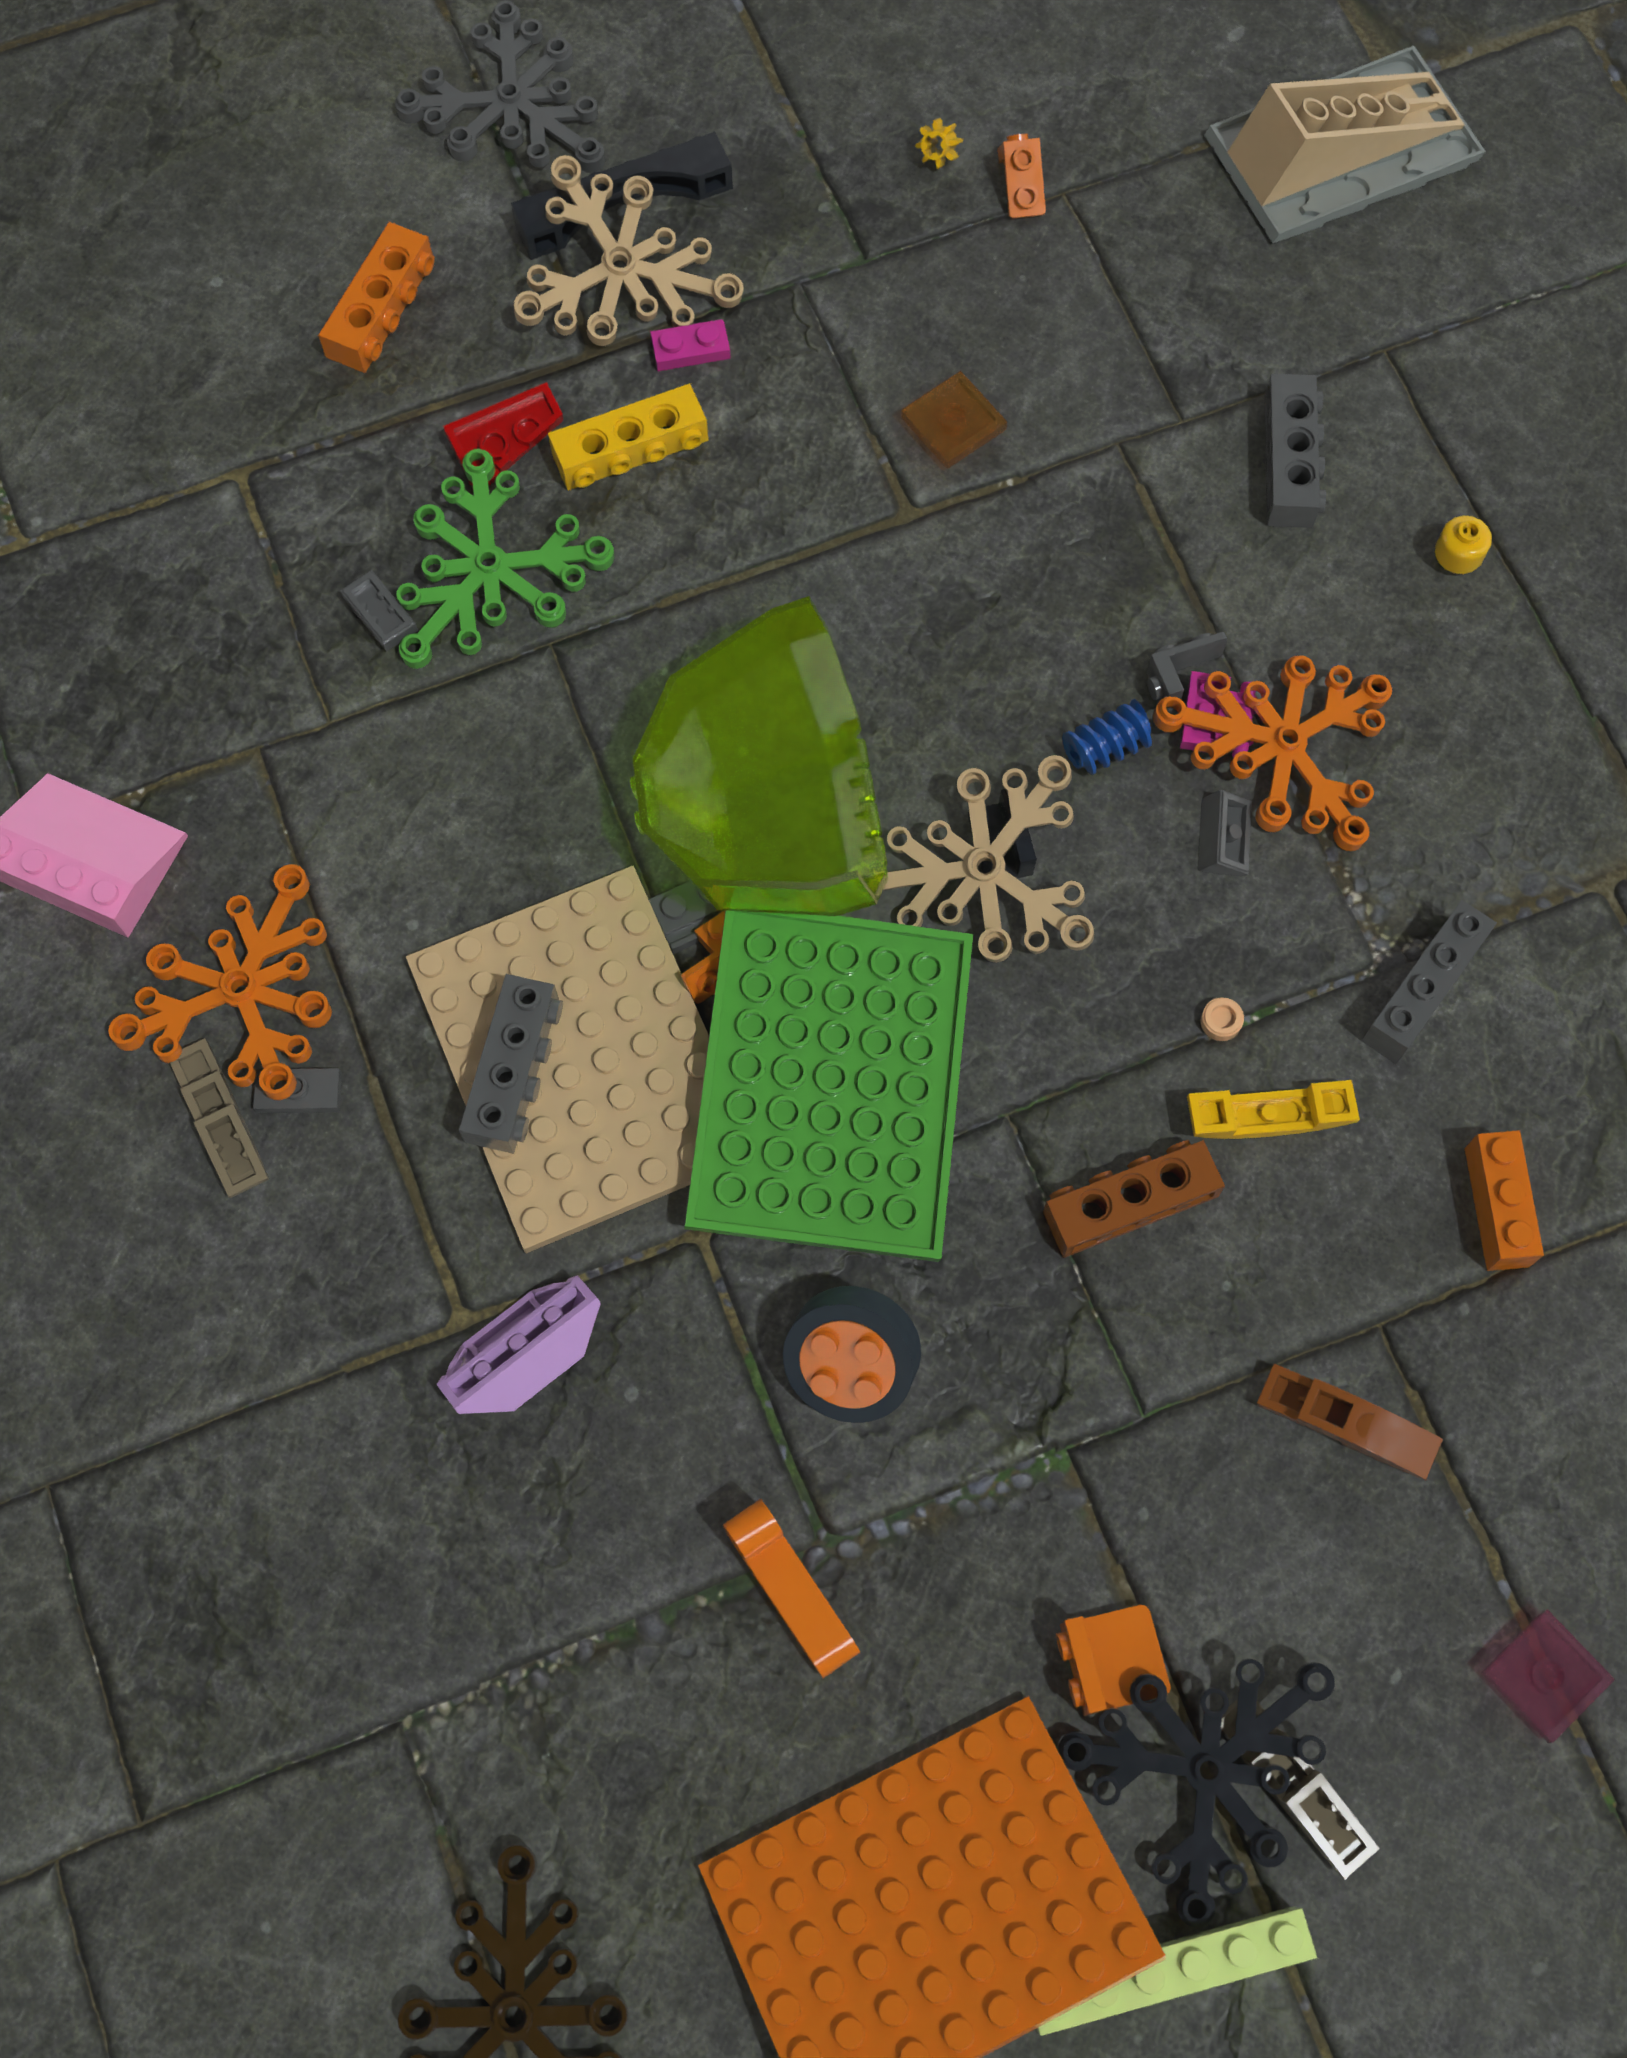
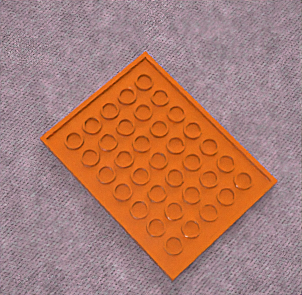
M1029 1696L698 1865L780 2058H982L1166 1960L1162 1947Z

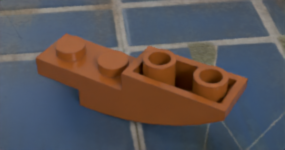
M1275 1363L1257 1402V1405L1263 1409L1338 1440L1343 1446L1425 1481L1443 1441L1442 1438L1371 1402L1317 1378L1312 1380Z

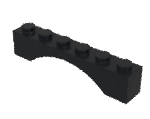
M716 132L694 137L681 144L660 149L655 153L635 160H628L621 165L601 172H594L580 179V184L589 199L591 198V180L595 175L606 174L612 179L613 192L611 197L606 200L603 211L624 202V184L633 176H642L648 179L653 187V196H679L700 201L733 189L732 164ZM602 183L597 184L595 186L596 189L599 191H605L608 189V187ZM555 187L511 203L515 227L530 260L564 249L572 237L584 226L568 220L561 224H553L546 218V203L553 197H560L566 203L575 205L567 191ZM633 194L631 197L637 199L643 196L641 194ZM553 207L550 210L556 215L563 212L560 207Z

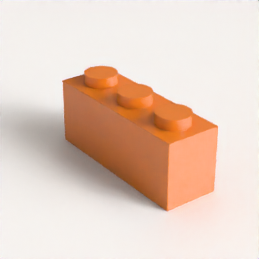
M1518 1130L1477 1134L1465 1147V1154L1487 1271L1529 1268L1544 1256L1521 1132Z

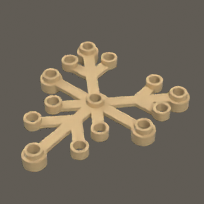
M567 155L560 156L553 161L551 180L558 189L567 191L575 205L566 203L560 197H553L546 203V218L553 224H561L568 220L588 226L604 253L601 264L574 278L548 271L543 265H533L527 272L529 287L538 292L544 291L547 288H551V290L542 295L533 291H524L516 297L514 301V314L521 324L527 326L538 324L543 319L545 311L562 303L561 309L555 314L554 326L559 334L571 335L577 327V317L575 314L581 292L607 279L600 309L588 319L587 335L591 342L596 345H609L615 340L617 335V321L614 318V313L622 283H624L636 303L635 311L640 320L652 321L657 316L658 302L653 296L648 294L638 276L650 279L672 313L671 322L673 327L691 325L694 322L693 310L684 304L674 286L711 296L718 305L724 308H732L739 304L743 294V283L736 275L730 273L722 274L714 281L678 271L693 262L704 264L709 261L712 246L707 239L695 238L690 246L656 264L643 260L657 252L669 254L674 250L676 235L671 229L666 227L659 228L654 236L632 247L641 211L648 208L652 202L653 187L648 179L642 176H633L625 182L623 200L627 208L618 242H616L601 218L605 202L611 197L613 192L612 179L606 174L595 175L591 180V198L589 199L580 184L581 167L579 162ZM567 173L572 176V179L563 180L559 176ZM602 183L605 184L608 187V189L605 191H599L596 189L595 186L597 184ZM633 194H641L644 199L635 200L631 196ZM553 207H560L563 212L556 215L550 210ZM661 237H667L670 239L671 243L668 245H663L658 241V239ZM696 247H703L707 253L699 255L695 253L694 249ZM621 260L626 263V266L618 268L613 263ZM541 274L545 277V280L535 282L532 276ZM724 290L731 291L734 296L732 298H726L721 295V292ZM643 304H649L653 307V310L651 312H644L640 307ZM532 308L536 313L532 316H527L523 314V310ZM685 314L689 317V321L680 322L676 316ZM568 318L572 321V324L570 326H562L559 320ZM598 328H605L609 333L606 336H599L595 331Z
M1058 755L1045 758L1038 768L1040 781L1027 798H1025V790L1027 789L1028 781L1025 773L1017 768L1009 769L1005 772L1002 783L1008 793L1011 819L992 844H990L985 800L991 791L989 778L980 769L971 768L965 770L957 780V789L961 798L968 802L974 847L953 833L949 824L945 821H934L927 829V836L934 846L947 848L963 861L946 863L915 841L906 828L895 827L887 835V842L890 848L896 853H905L923 867L877 874L872 868L867 866L856 867L847 877L849 892L860 901H869L883 890L925 884L908 906L901 908L897 915L898 923L904 924V915L914 912L917 914V921L911 926L921 927L923 923L922 915L948 881L965 878L953 895L939 905L937 910L938 917L947 926H954L960 923L963 918V908L980 888L985 931L979 937L978 947L986 960L1001 962L1011 954L1012 941L1009 934L1002 929L997 885L1024 906L1027 928L1024 943L1030 952L1040 954L1049 947L1050 939L1043 928L1042 919L1060 931L1062 941L1068 948L1072 950L1087 948L1094 939V928L1090 920L1082 915L1069 917L1053 906L1057 904H1064L1070 908L1080 906L1085 899L1082 885L1076 881H1068L1060 887L1033 891L1005 871L1006 863L1003 858L1025 828L1052 824L1054 827L1062 829L1068 827L1073 822L1074 814L1072 807L1066 802L1059 801L1052 804L1051 807L1041 808L1053 791H1060L1069 785L1072 778L1070 764L1065 758ZM1055 769L1063 772L1062 779L1057 782L1048 779V774ZM1012 776H1019L1023 779L1022 784L1018 788L1008 786V780ZM973 782H978L982 785V790L978 794H970L967 791L968 786ZM1058 809L1067 810L1069 812L1068 818L1064 821L1055 820L1053 817L1055 811ZM945 828L947 835L944 839L936 840L933 838L935 829ZM897 834H905L907 836V841L903 846H895L893 844V839ZM987 860L993 863V868L989 873L978 871V866L982 861ZM863 879L872 881V887L867 892H861L858 889V885ZM1069 888L1078 889L1080 891L1079 898L1075 901L1067 900L1064 897L1066 890ZM949 906L956 907L958 909L956 917L953 919L944 918L943 911ZM1074 928H1082L1085 930L1086 935L1083 940L1074 941L1070 938L1071 931ZM1032 935H1043L1045 938L1043 945L1040 947L1031 946L1029 940ZM993 940H1000L1004 943V947L1001 952L992 953L989 951V944Z

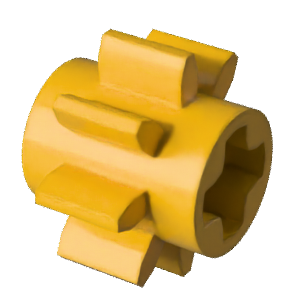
M938 118L933 120V130L927 125L919 129L924 136L921 142L915 144V147L921 148L924 154L923 163L930 159L935 160L936 167L940 168L945 165V156L951 161L959 157L954 149L957 144L963 142V139L957 138L954 132L956 128L955 123L943 126L942 119ZM938 136L942 138V142L940 144L942 149L940 150L936 148V144L938 143L936 137Z

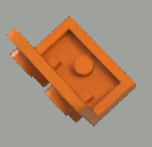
M1137 1605L1084 1619L1083 1616L1065 1620L1060 1624L1062 1632L1056 1633L1057 1644L1062 1660H1069L1074 1678L1068 1680L1069 1690L1074 1706H1081L1083 1716L1103 1712L1107 1708H1119L1133 1704L1129 1694L1130 1685L1137 1676L1144 1673L1154 1674L1159 1677L1166 1686L1167 1694L1170 1692L1171 1686L1151 1613L1145 1605ZM1146 1684L1141 1688L1140 1697L1143 1701L1157 1698L1158 1693L1155 1686Z

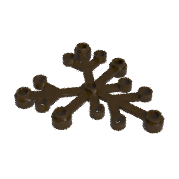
M518 1845L507 1848L500 1855L497 1865L500 1877L508 1883L506 1939L487 1920L485 1908L480 1902L474 1900L466 1901L456 1911L458 1926L463 1930L471 1931L505 1968V1990L484 1968V1959L480 1953L473 1950L465 1951L454 1962L455 1974L460 1980L469 1982L490 2006L437 2007L430 1999L418 1997L405 2003L399 2012L398 2025L401 2032L409 2039L419 2040L429 2036L436 2028L491 2027L463 2058H489L504 2041H523L538 2058H604L608 2056L622 2058L614 2050H606L599 2056L565 2057L539 2028V2026H591L601 2036H614L625 2027L628 2020V2008L624 2000L614 1994L603 1995L592 2005H539L561 1980L570 1978L577 1971V1956L569 1949H560L554 1952L549 1959L548 1967L525 1990V1969L562 1929L570 1928L577 1922L579 1909L575 1902L570 1899L556 1901L550 1908L549 1916L526 1940L527 1882L532 1879L536 1872L537 1860L534 1853L525 1846ZM518 1855L524 1857L527 1862L525 1872L520 1875L513 1873L510 1867L512 1859ZM562 1904L568 1905L573 1912L572 1919L566 1924L560 1923L556 1918V1910ZM468 1906L475 1907L479 1912L478 1921L474 1925H468L463 1920V1912ZM559 1955H567L571 1959L572 1967L567 1974H561L555 1968V1960ZM466 1956H471L477 1961V1970L473 1975H466L461 1969L462 1960ZM606 2005H613L618 2010V2019L613 2024H607L602 2020L601 2011ZM513 2006L519 2007L523 2012V2021L517 2026L511 2025L507 2020V2012ZM417 2008H423L428 2013V2022L424 2027H418L413 2022L412 2016ZM417 2053V2054L412 2055V2056L409 2057V2058H431V2057L428 2056L427 2054H424V2053Z

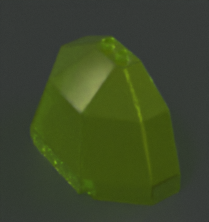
M810 596L769 609L669 676L633 757L635 776L630 777V784L633 794L638 800L639 810L635 811L634 817L641 835L646 834L657 848L717 910L839 916L876 905L888 881V862L884 840L882 837H879L882 835L878 807L874 803L876 796L871 770L868 769L870 763L866 741L864 739H856L862 731L860 718L828 627Z

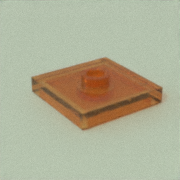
M961 371L901 410V418L947 469L1007 430L1008 422Z

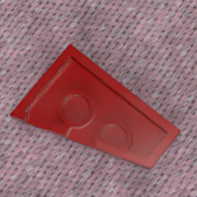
M546 382L444 425L443 428L463 471V459L468 452L473 449H483L490 453L495 466V474L488 481L490 486L496 480L499 473L507 471L564 420L563 413ZM476 460L471 464L473 466H481L484 460ZM469 481V483H470V485H471V487H472V489H473V482Z

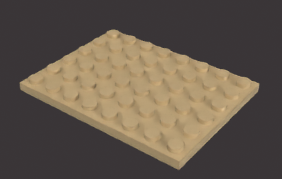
M634 866L405 956L465 1106L468 1102L505 975L510 974L555 984L559 1000L563 1001L560 1021L557 1025H551L548 1038L552 1040L549 1059L546 1064L540 1063L537 1078H540L538 1097L535 1103L529 1102L525 1117L529 1118V1126L524 1142H517L514 1154L482 1147L525 1253H529L690 1185L709 1035L692 996L681 978L680 969Z

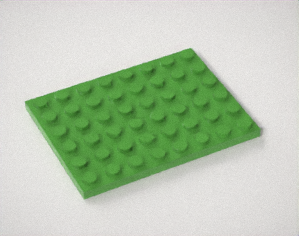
M727 900L684 1229L934 1262L941 1260L973 934Z

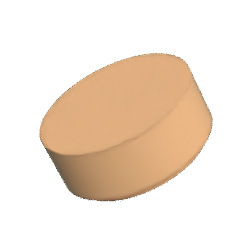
M1216 998L1205 1006L1200 1019L1201 1027L1204 1033L1211 1039L1228 1041L1233 1039L1242 1028L1244 1013L1235 1001L1229 998Z

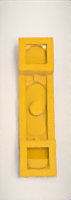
M1352 1080L1311 1083L1307 1089L1231 1095L1230 1090L1190 1093L1187 1095L1194 1137L1215 1139L1272 1137L1330 1129L1357 1123L1360 1120Z

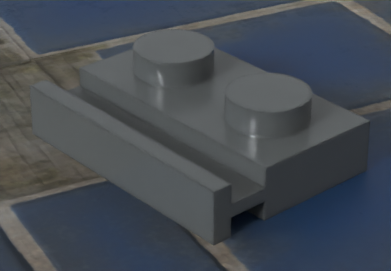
M722 867L648 899L673 954L699 943L698 936L694 930L726 910L727 900L738 902Z

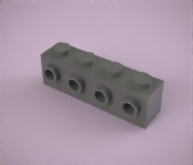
M510 974L505 975L459 1128L465 1143L514 1154L517 1142H524L529 1126V1118L525 1117L529 1102L535 1103L540 1089V1078H537L540 1063H547L551 1052L552 1040L548 1038L551 1025L559 1023L563 1009V1001L559 1000L555 984Z

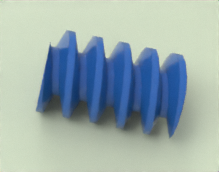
M1133 699L1129 705L1123 704L1118 706L1116 712L1108 711L1104 713L1102 719L1096 717L1090 720L1088 726L1082 724L1077 726L1074 732L1067 731L1063 733L1062 741L1065 753L1074 767L1077 769L1084 767L1090 775H1093L1097 770L1096 760H1098L1101 766L1108 768L1110 767L1109 754H1112L1119 762L1124 760L1123 747H1126L1132 755L1138 753L1137 740L1145 748L1152 746L1151 726L1144 708L1136 699Z

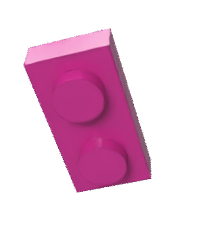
M723 319L650 332L658 371L731 359Z

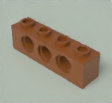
M1189 1140L1179 1142L1166 1150L1167 1154L1154 1160H1152L1150 1155L1143 1156L1127 1165L1128 1170L1113 1175L1111 1170L1105 1171L1088 1180L1090 1185L1074 1190L1073 1186H1067L1050 1194L1051 1200L1046 1202L1043 1213L1063 1258L1218 1198L1225 1184L1204 1140L1192 1145ZM1166 1172L1175 1174L1180 1179L1181 1186L1177 1188L1167 1187L1161 1181L1160 1175ZM1128 1187L1138 1190L1142 1196V1201L1139 1203L1127 1202L1122 1197L1121 1190ZM1086 1203H1095L1101 1207L1103 1216L1098 1219L1089 1218L1083 1213L1081 1206Z

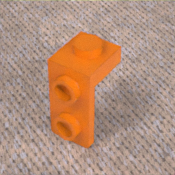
M1028 134L1007 136V141H1004L998 147L999 163H1004L1009 217L1015 219L1042 216L1046 212L1040 138L1028 139Z

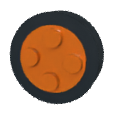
M858 1286L831 1288L811 1298L799 1312L786 1337L783 1348L785 1372L798 1396L808 1406L822 1415L850 1423L878 1420L897 1409L908 1395L921 1361L920 1338L908 1314L887 1296Z

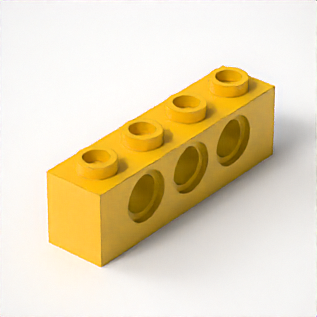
M690 383L548 433L552 456L567 491L577 487H587L595 481L611 475L624 474L633 467L648 462H658L667 455L684 449L691 450L698 447L701 443L709 441L707 419ZM599 451V453L590 454L591 452Z

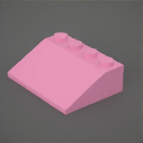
M47 773L0 817V882L129 938L188 835L179 829Z

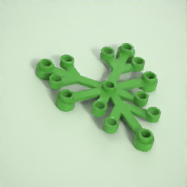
M483 449L471 450L463 459V468L467 479L473 482L474 496L465 490L463 481L458 477L446 478L441 484V490L444 499L448 503L459 505L477 519L479 546L448 524L443 511L438 506L432 504L423 505L415 512L414 524L421 537L430 540L440 537L467 557L443 560L438 555H429L422 561V570L425 578L432 582H438L444 577L468 576L461 584L419 589L415 584L405 583L398 588L397 599L399 604L406 610H414L420 605L443 603L417 634H409L401 640L399 653L403 662L408 667L414 669L426 666L432 658L430 644L458 612L461 628L457 636L459 648L467 655L478 653L482 647V640L476 628L473 595L483 583L485 603L482 607V613L487 624L499 626L507 618L505 605L501 602L500 581L534 606L536 619L541 625L549 628L559 626L566 617L564 600L556 593L541 592L515 573L513 569L542 566L560 579L567 590L576 592L581 590L586 584L585 572L578 565H567L566 563L585 562L594 571L606 570L614 562L612 543L605 537L594 536L588 539L584 545L565 547L569 541L575 540L580 533L577 518L573 515L565 514L557 519L556 531L540 550L505 553L501 548L495 546L492 517L508 498L518 494L520 490L519 479L512 471H502L496 477V488L489 494L488 481L495 474L493 458L490 453ZM476 460H484L481 466H473L471 464ZM507 480L514 482V485L510 488L501 486ZM452 486L460 488L456 494H449L447 490ZM427 515L436 516L431 522L422 520ZM565 524H572L574 526V529L570 532L561 530ZM597 546L605 548L601 554H594L591 551L592 548ZM492 558L496 560L492 566H484L482 564L486 559ZM432 564L441 566L439 571L434 573L429 572L428 567ZM571 574H578L581 577L577 582H569L567 580ZM408 592L416 594L415 598L411 601L403 600V596ZM552 602L556 604L555 609L551 611H546L542 608L546 603ZM493 608L501 610L500 615L497 617H490L488 612ZM467 637L477 639L475 644L471 646L464 645L463 641ZM418 643L421 645L417 652L408 651V647L412 644Z

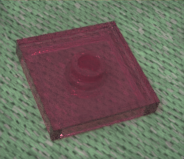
M1548 1609L1543 1610L1481 1672L1548 1744L1553 1743L1615 1680Z

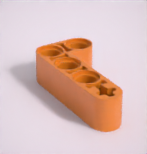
M762 1499L757 1500L723 1524L724 1530L823 1679L860 1653L856 1643L784 1537L782 1529Z

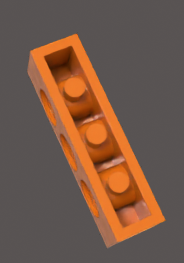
M388 222L318 335L326 358L366 373L372 361H376L379 358L383 343L389 333H393L396 330L403 310L407 304H411L414 301L417 287L424 276H428L433 269L435 258L432 254L428 236Z

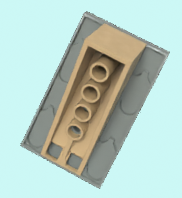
M1414 46L1330 79L1269 84L1255 108L1212 124L1205 133L1208 142L1214 147L1215 153L1227 172L1231 174L1232 180L1244 199L1248 201L1249 207L1261 226L1266 229L1265 232L1272 243L1322 227L1325 222L1363 210L1369 204L1425 186L1427 181L1463 170L1471 163L1479 161L1486 152Z

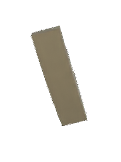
M204 1038L183 1048L180 1057L176 1061L171 1062L170 1065L181 1086V1093L195 1120L193 1123L228 1197L232 1198L269 1180V1177L209 1042Z
M1238 1699L1222 1715L1221 1733L1227 1741L1235 1735ZM1258 1701L1256 1717L1264 1711ZM1278 1727L1268 1733L1288 1736L1286 1732L1280 1731ZM1248 1750L1240 1756L1246 1765L1265 1767L1269 1764H1277L1288 1772L1290 1777L1288 1789L1282 1794H1271L1272 1797L1342 1878L1346 1879L1380 1849L1322 1773L1314 1770L1311 1765L1303 1762L1299 1757ZM1273 1770L1268 1773L1266 1777L1268 1786L1278 1788L1282 1785L1283 1775L1280 1771Z

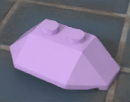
M578 1275L568 1278L566 1282L553 1283L531 1290L461 1345L450 1362L446 1375L440 1378L437 1386L458 1414L515 1411L584 1357L601 1304L600 1301Z

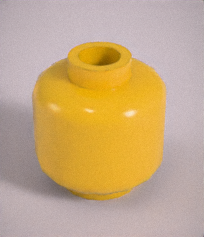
M1462 515L1451 519L1445 524L1435 545V556L1438 563L1445 570L1455 574H1467L1481 566L1491 547L1492 534L1489 527L1482 520L1473 516Z

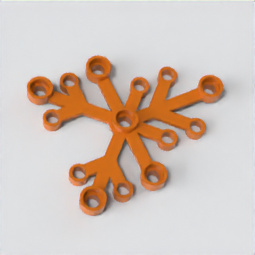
M1306 656L1291 657L1281 670V681L1288 688L1283 718L1279 716L1268 701L1270 691L1265 683L1252 681L1243 692L1242 698L1244 703L1255 710L1266 727L1253 724L1230 692L1231 680L1229 676L1221 671H1215L1209 675L1204 684V690L1209 697L1216 700L1227 717L1188 708L1178 697H1165L1158 702L1153 712V722L1157 728L1164 732H1175L1185 724L1225 734L1212 743L1200 742L1196 745L1191 754V761L1199 769L1210 768L1216 759L1248 741L1264 744L1252 752L1241 751L1237 753L1230 763V771L1233 776L1239 779H1246L1252 775L1256 768L1275 758L1269 797L1263 800L1255 814L1257 824L1263 830L1268 832L1280 831L1291 818V807L1286 801V795L1293 763L1311 788L1307 811L1301 819L1303 829L1310 834L1322 832L1329 822V813L1337 824L1333 832V838L1339 848L1345 851H1356L1368 839L1370 831L1366 821L1359 816L1351 815L1341 800L1347 801L1353 807L1362 808L1373 798L1374 789L1372 785L1364 780L1355 781L1350 785L1325 779L1305 749L1308 738L1331 725L1357 730L1367 737L1378 735L1385 725V718L1378 709L1382 708L1392 695L1391 684L1385 676H1367L1358 687L1357 692L1343 699L1344 691L1352 681V673L1346 666H1334L1325 678V684L1328 689L1324 711L1299 724L1304 691L1316 674L1312 660ZM1295 666L1302 668L1306 673H1299ZM1333 675L1341 676L1344 679V683L1337 682ZM1212 681L1220 682L1223 685V689L1215 688L1212 685ZM1372 685L1378 687L1382 692H1376ZM1250 691L1259 692L1262 698H1254ZM1166 707L1175 709L1178 712V714H1170L1167 711ZM1362 707L1369 709L1364 714L1355 713V711ZM1366 719L1373 720L1377 727H1370ZM1283 736L1291 738L1294 743L1285 742ZM1204 751L1208 753L1210 760L1202 759L1198 752ZM1237 761L1246 762L1249 769L1244 770L1240 768ZM1354 790H1361L1366 798L1357 797ZM1270 806L1279 809L1282 815L1273 814ZM1309 816L1319 818L1321 825L1313 824ZM1348 826L1355 827L1360 834L1355 835L1351 833Z
M294 864L285 865L277 870L274 875V885L278 895L259 932L252 918L254 909L249 899L243 895H236L228 900L226 910L230 918L237 923L248 950V954L241 966L234 952L236 941L232 934L225 929L214 931L208 939V944L213 953L219 957L225 973L184 961L178 950L171 944L164 943L153 947L147 954L146 963L156 978L172 980L179 977L213 988L214 990L184 1002L159 994L157 989L153 987L140 989L135 995V1003L143 1014L152 1016L140 1020L133 1014H122L113 1019L109 1025L108 1032L115 1045L124 1051L136 1050L143 1045L147 1036L165 1029L163 1034L154 1041L153 1050L162 1062H174L182 1053L179 1041L191 1018L226 1003L231 1007H238L249 1032V1036L238 1058L229 1065L228 1075L232 1082L238 1087L250 1086L257 1076L254 1065L259 1057L263 1066V1070L259 1075V1084L266 1096L273 1100H283L290 1097L296 1089V1078L286 1064L279 1062L275 1050L286 1053L291 1062L300 1064L306 1062L311 1057L312 1048L308 1040L302 1035L289 1036L266 1028L255 1002L297 1015L301 1023L309 1028L322 1027L331 1018L332 1008L326 996L321 992L308 991L300 997H296L265 987L287 977L293 981L304 979L310 971V966L304 955L297 952L290 953L285 956L283 961L260 970L264 960L303 943L309 946H318L326 940L327 931L323 923L317 918H309L302 922L299 927L277 935L294 901L302 899L309 890L310 883L305 871L300 866ZM299 883L297 887L288 889L290 885ZM238 906H246L244 911L240 913H234V910ZM311 929H320L314 936L307 935ZM223 939L228 940L225 946L216 947L219 941ZM173 962L169 967L162 969L164 964ZM294 963H302L298 970H289ZM247 986L243 991L235 993L238 987ZM155 997L153 1003L143 1005L147 998ZM313 1010H322L317 1016L309 1017ZM136 1032L133 1037L124 1040L128 1033ZM174 1044L171 1051L167 1053L161 1052L165 1045ZM304 1045V1049L300 1053H291L295 1046ZM243 1068L249 1069L244 1077H236L239 1070ZM287 1081L282 1088L274 1090V1085L277 1082Z

